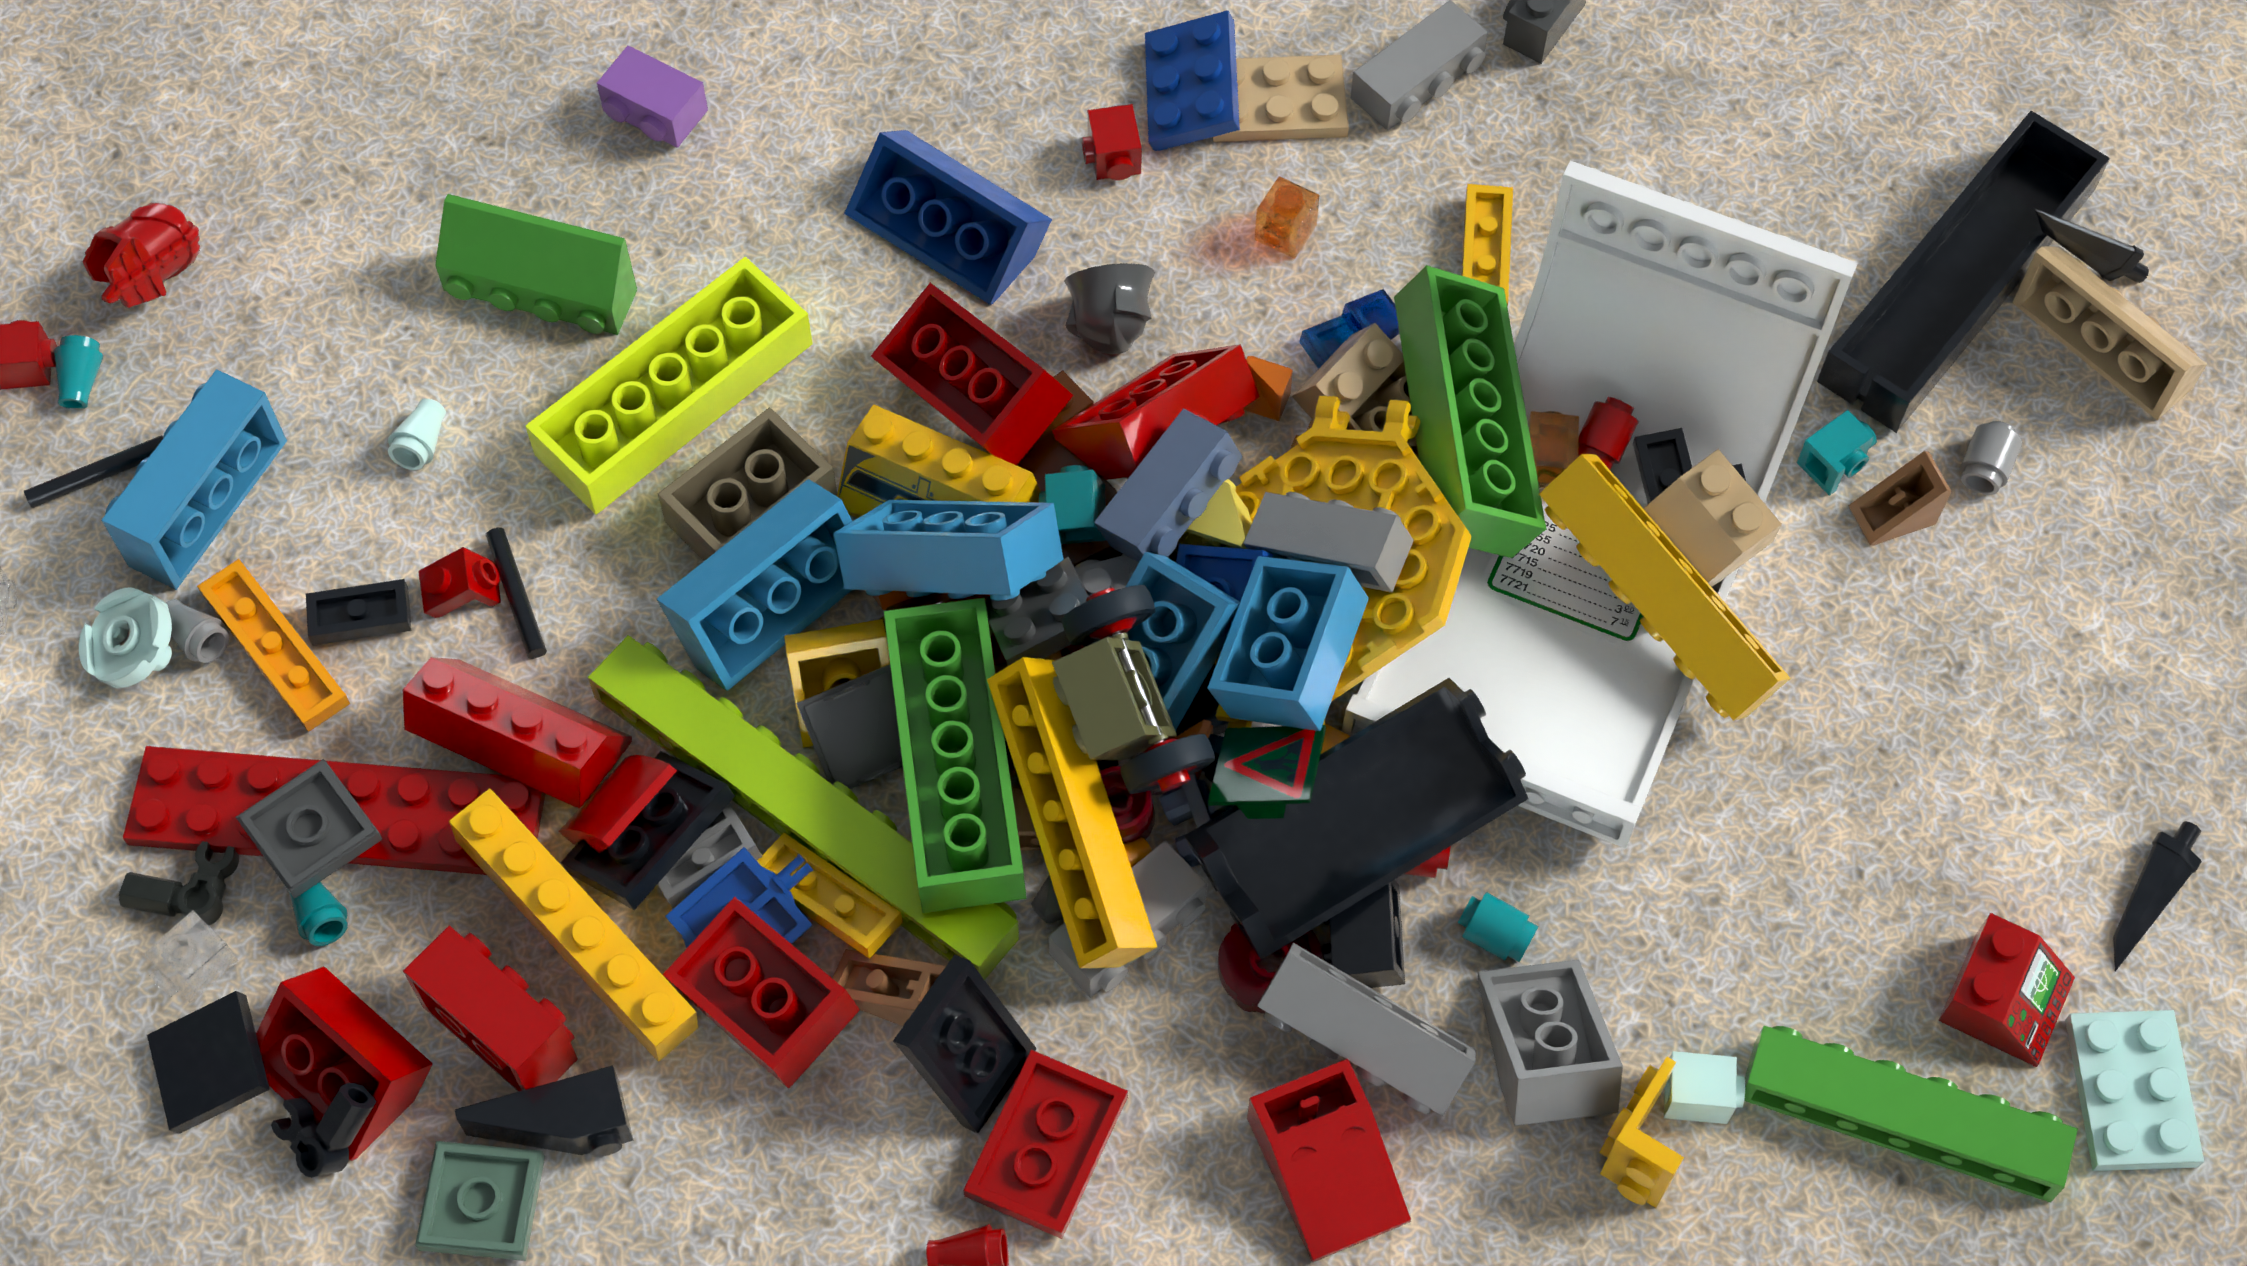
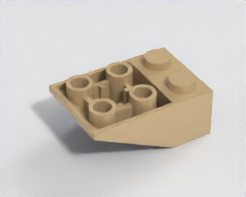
M1373 323L1352 334L1292 398L1314 421L1319 396H1336L1340 400L1338 411L1348 412L1350 415L1347 430L1383 432L1390 400H1403L1410 403L1403 353L1379 326ZM1410 409V412H1409V415H1408V416H1412V410H1411V409ZM1415 436L1413 439H1408L1407 443L1419 459Z

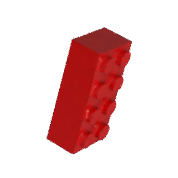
M931 282L870 356L991 455L1016 466L1074 396L1045 369Z

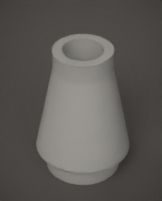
M176 599L166 602L172 623L171 636L190 660L209 663L218 659L224 653L229 643V634L225 630L222 620L188 607Z

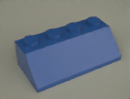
M907 130L879 133L844 212L848 217L989 305L995 303L1035 258L1052 221L1048 216Z

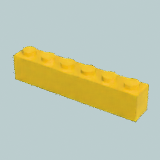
M1581 454L1539 493L1548 505L1544 509L1547 516L1562 530L1568 528L1579 541L1576 548L1582 557L1592 566L1597 567L1600 565L1611 578L1608 585L1613 593L1626 604L1633 603L1644 616L1640 620L1644 629L1655 640L1659 642L1664 640L1676 653L1673 657L1676 666L1689 679L1694 680L1697 678L1709 692L1705 696L1706 700L1720 716L1724 718L1730 716L1733 721L1748 717L1791 679L1596 454Z
M1022 657L987 679L1079 968H1119L1157 948V944L1096 759H1090L1088 753L1084 754L1078 747L1072 732V726L1076 722L1070 707L1061 702L1054 688L1053 678L1057 674L1052 662L1056 660Z
M490 788L449 821L456 842L658 1062L699 1028L697 1013L693 1007Z

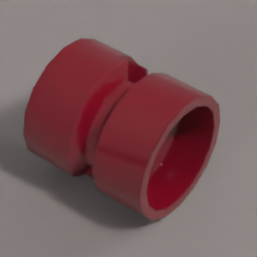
M1112 766L1101 770L1100 775L1123 844L1137 840L1140 837L1146 840L1155 822V810L1151 791L1131 794L1126 788L1120 768L1122 766Z

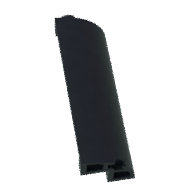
M1447 678L1320 755L1311 802L1286 804L1284 818L1248 819L1235 805L1184 835L1215 891L1219 892L1223 901L1228 906L1231 917L1261 960L1529 799L1520 780L1526 776L1521 762L1512 750L1509 749L1503 752L1488 737L1481 722V718L1486 716V712L1473 690L1469 689L1464 692L1454 681Z

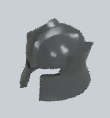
M1120 263L1095 266L1067 276L1064 282L1073 299L1065 325L1067 330L1073 335L1082 338L1084 342L1097 351L1107 354H1120L1128 351L1133 342L1143 334L1146 322L1152 319L1148 303V293L1155 274L1154 270L1147 265Z

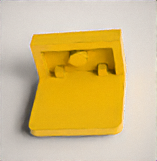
M1668 1056L1659 1069L1652 1065L1647 1067L1634 1090V1095L1627 1107H1623L1599 1152L1607 1157L1600 1174L1617 1184L1618 1191L1628 1200L1639 1205H1644L1647 1202L1655 1208L1667 1191L1684 1159L1680 1154L1640 1131L1641 1126L1660 1097L1676 1064V1061Z

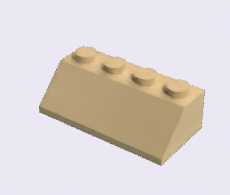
M2042 246L2035 252L2012 302L2016 307L2157 421L2194 388L2207 363L2200 359L2193 349L2180 343L2161 328L2154 318L2141 312L2126 300L2120 291L2107 285L2092 273L2081 260L2072 257L2061 247Z

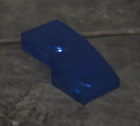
M1384 289L1346 303L1341 316L1303 330L1299 343L1319 369L1352 334L1373 323H1376L1388 338L1392 340L1400 334L1395 303Z

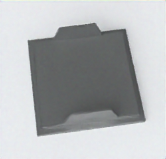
M890 664L796 703L827 781L832 785L838 781L852 789L903 767Z

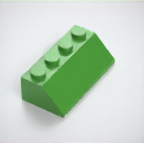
M447 194L444 200L435 264L444 291L461 300L475 298L487 301L504 311L518 309L534 313L538 318L547 322L561 320L577 324L583 330L594 334H599L603 331L616 335L619 334L637 292L625 238Z

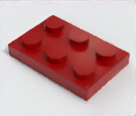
M1031 1049L963 1190L964 1196L1062 1239L1127 1101L1128 1090Z

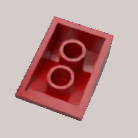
M736 897L723 908L662 974L788 1089L860 1011L846 989Z

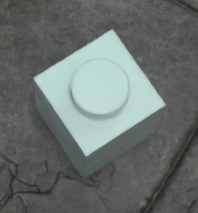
M1672 1051L1670 1058L1676 1061V1064L1664 1087V1118L1728 1124L1736 1107H1743L1745 1098V1077L1737 1075V1057Z

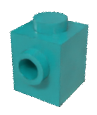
M1071 465L1061 468V473L1045 474L1046 491H1040L1039 503H1054L1061 544L1106 540L1094 523L1106 508L1105 483L1096 472L1086 466Z

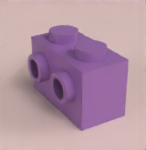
M627 45L597 82L603 111L611 119L620 123L625 121L641 129L652 140H663L676 148L681 145L708 111L703 82Z

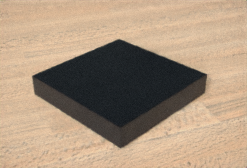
M234 991L147 1035L170 1131L180 1134L270 1090L247 996L243 993Z

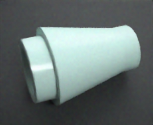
M432 399L420 400L416 409L388 438V454L396 464L405 469L420 470L425 464L433 460L441 424L446 415L445 408Z

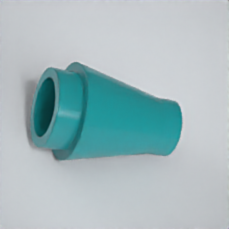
M69 335L60 339V346L54 349L59 390L58 404L60 406L81 409L88 407L89 395L103 360V354L99 351L100 344L98 341L85 336Z
M321 882L295 899L289 892L298 933L303 939L309 940L314 946H325L337 941L344 935L348 928L346 920L348 916L347 909Z

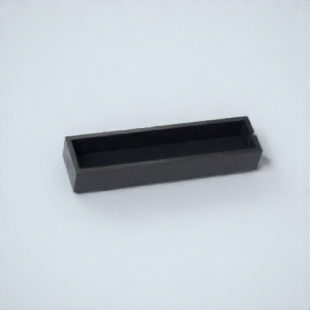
M2030 111L1828 351L1817 382L1852 405L1857 399L1863 402L1861 411L1897 433L2024 278L2035 252L2042 246H2050L2054 241L2041 231L2035 209L2070 221L2095 191L2110 158L2035 112Z

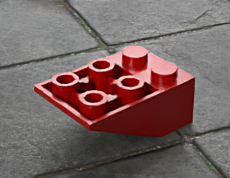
M1348 1058L1249 1098L1247 1120L1312 1263L1411 1222V1217L1371 1106Z

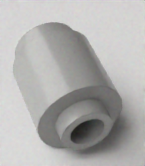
M1992 421L1976 427L1960 467L1963 474L1961 481L1965 487L1984 495H1994L1999 491L2000 487L2007 484L2022 447V439L2011 425L2001 421Z

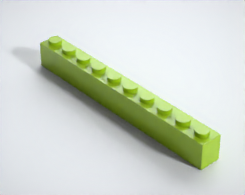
M627 635L588 676L596 700L674 758L726 783L735 795L732 801L779 836L786 833L899 910L903 920L900 926L947 961H950L954 955L970 960L985 980L1019 940L1017 915L1005 902L923 913L917 884L913 843L897 832L896 825L888 816L878 810H874L871 813L858 804L857 796L847 786L838 781L832 785L819 775L820 772L817 766L806 756L800 753L793 756L783 749L780 740L768 728L762 725H758L756 728L742 719L743 714L731 701L724 697H720L719 700L715 699L705 691L703 683L690 671L683 669L681 672H678L667 664L666 656L653 644L646 642L642 645Z

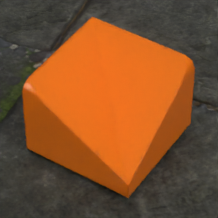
M1247 356L1246 360L1260 397L1243 409L1280 421L1291 394L1293 370L1254 356Z

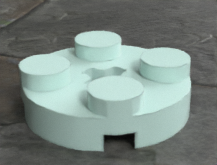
M132 587L122 588L105 596L94 608V610L100 613L95 618L93 625L90 626L85 623L81 631L79 658L83 668L88 673L94 675L99 681L115 688L129 687L139 683L149 676L152 671L164 669L171 659L172 650L168 644L171 638L172 623L168 605L163 600ZM130 630V635L127 641L121 646L120 642H122L127 637L128 631Z

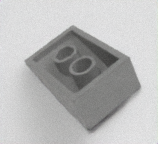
M1579 959L1479 971L1478 984L1500 1087L1514 1126L1618 1113L1623 1065Z

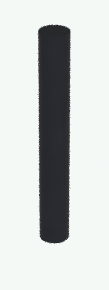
M163 435L24 490L30 507H37L138 466L142 460L150 457L163 440Z
M500 527L493 528L486 533V538L527 657L529 659L541 657L547 653L505 530Z

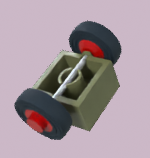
M1145 585L1129 586L1117 590L1115 588L1101 590L1086 598L1085 603L1062 617V625L1069 642L1072 645L1093 644L1052 662L1057 674L1053 678L1054 688L1061 702L1070 707L1076 722L1072 726L1073 736L1084 754L1088 753L1090 759L1124 760L1145 751L1143 754L1126 762L1120 768L1126 788L1131 794L1142 793L1159 787L1162 792L1177 788L1191 781L1189 775L1202 770L1215 760L1214 751L1205 734L1172 739L1177 734L1139 641L1127 640L1129 637L1126 632L1155 613L1153 599Z

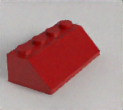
M1241 344L1172 354L1056 427L1052 432L1058 442L1104 479L1127 478L1128 480L1183 408L1217 426L1220 423L1230 422L1244 415L1245 411L1243 408L1260 396Z
M430 657L402 689L404 730L579 809L632 742V736L460 659Z

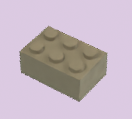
M769 407L660 491L658 498L665 523L705 561L806 480L810 479L836 496L837 487L833 467Z

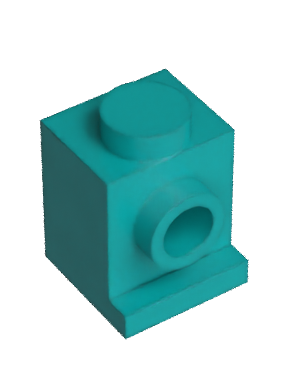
M1847 410L1805 440L1797 464L1830 496L1837 491L1843 474L1850 478L1869 461L1867 456L1868 450L1877 443L1876 435L1867 423L1859 421Z

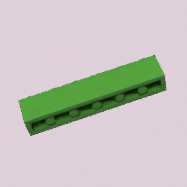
M1763 1026L1754 1043L1745 1075L1744 1101L2050 1203L2065 1188L2078 1128L2063 1124L2062 1119L2054 1114L2042 1111L2026 1112L2011 1107L2010 1103L2002 1097L1991 1094H1981L1978 1096L1960 1090L1954 1082L1940 1077H1929L1926 1079L1906 1072L1902 1065L1893 1061L1877 1060L1874 1062L1854 1055L1850 1048L1841 1044L1825 1043L1823 1045L1804 1039L1801 1033L1785 1026H1774L1772 1028Z

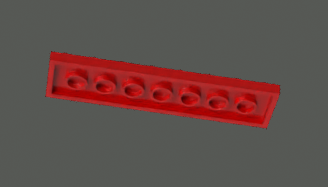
M146 746L123 839L129 846L196 851L197 847L204 841L210 844L214 853H225L227 847L230 846L235 848L238 855L264 857L242 828L236 816L321 760ZM326 761L383 839L347 864L487 875L456 842L449 821L489 788L526 828L538 838L546 794L508 776Z

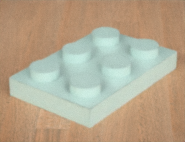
M2174 1010L2070 1013L2065 1022L2092 1170L2198 1168L2204 1162Z

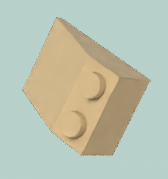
M1719 449L1680 476L1643 508L1711 587L1773 543L1782 525Z

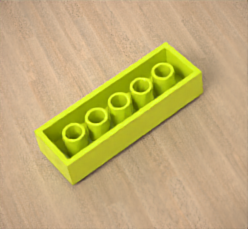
M747 257L742 258L525 425L534 455L597 515L809 348L813 342L808 313Z

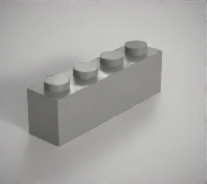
M1295 943L1290 947L1257 1006L1266 1011L1264 1018L1275 1027L1285 1032H1291L1295 1028L1312 1038L1309 1044L1328 1058L1336 1060L1339 1055L1345 1059L1348 1058L1350 1062L1357 1065L1355 1071L1362 1078L1379 1087H1383L1385 1082L1403 1092L1401 1098L1404 1102L1424 1114H1429L1432 1109L1443 1116L1476 1062L1475 1049Z

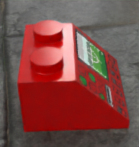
M1990 913L1974 937L1938 1021L2037 1067L2075 977L2040 935Z

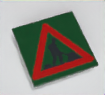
M1322 725L1321 731L1288 726L1226 728L1208 805H1237L1248 819L1284 818L1286 804L1310 803L1326 726Z

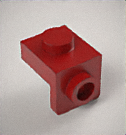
M464 547L418 571L424 613L434 618L442 617L474 599L490 607L501 603L499 590L500 576L496 564L492 560Z

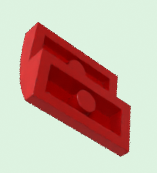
M644 755L625 757L558 832L572 844H576L584 839L598 853L605 850L618 838L677 770L669 763Z

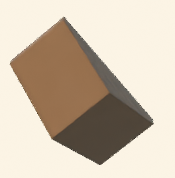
M1923 451L1848 506L1868 543L1874 546L1935 525L1952 491L1930 452Z

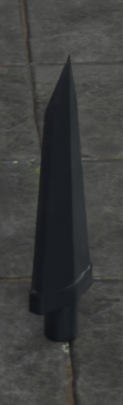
M2035 209L2041 231L2098 272L2102 278L2113 281L2126 276L2137 283L2143 282L2147 278L2149 269L2139 262L2144 257L2142 249Z
M2184 821L2174 837L2164 832H2158L2153 840V847L2113 936L2115 972L2191 874L2195 873L2200 866L2201 859L2191 850L2201 833L2197 825Z

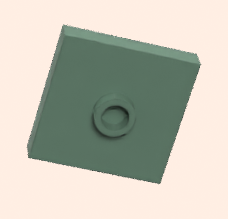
M436 1141L415 1243L417 1249L427 1252L526 1261L545 1160L543 1151Z

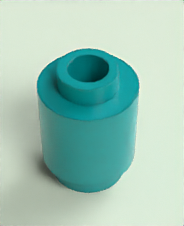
M1488 892L1485 893L1482 900L1472 896L1458 921V924L1466 927L1462 938L1504 961L1507 957H1510L1517 962H1520L1539 927L1528 921L1530 915Z

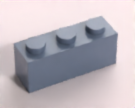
M1183 408L1094 523L1112 548L1136 560L1138 563L1145 552L1167 557L1174 551L1178 540L1191 523L1205 511L1209 500L1222 483L1233 475L1237 464L1243 456L1228 431Z

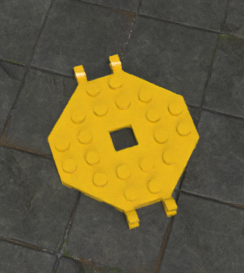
M1319 396L1313 425L1309 430L1296 438L1299 444L1275 460L1270 455L1241 475L1239 479L1242 483L1236 486L1235 492L1248 508L1252 522L1265 492L1286 495L1287 492H1296L1314 501L1328 503L1330 500L1336 499L1359 509L1371 511L1375 507L1389 509L1401 518V522L1414 540L1393 592L1362 587L1369 599L1332 701L1445 626L1471 541V534L1407 443L1408 439H1413L1416 436L1421 423L1418 416H1408L1411 409L1408 401L1390 400L1383 432L1347 430L1350 415L1348 412L1338 411L1340 406L1338 397ZM1219 704L1215 716L1219 721H1228L1227 728L1252 726V721L1230 718Z

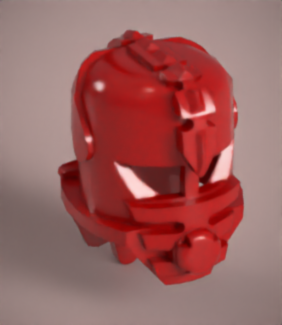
M151 202L132 211L129 217L116 226L103 228L94 234L90 246L85 251L86 256L83 259V264L92 280L110 283L101 296L104 302L111 304L120 299L125 307L130 308L144 302L153 301L166 295V289L163 284L165 280L180 274L195 262L200 252V245L198 243L200 240L199 228L191 221H187L183 212L178 208L164 203Z

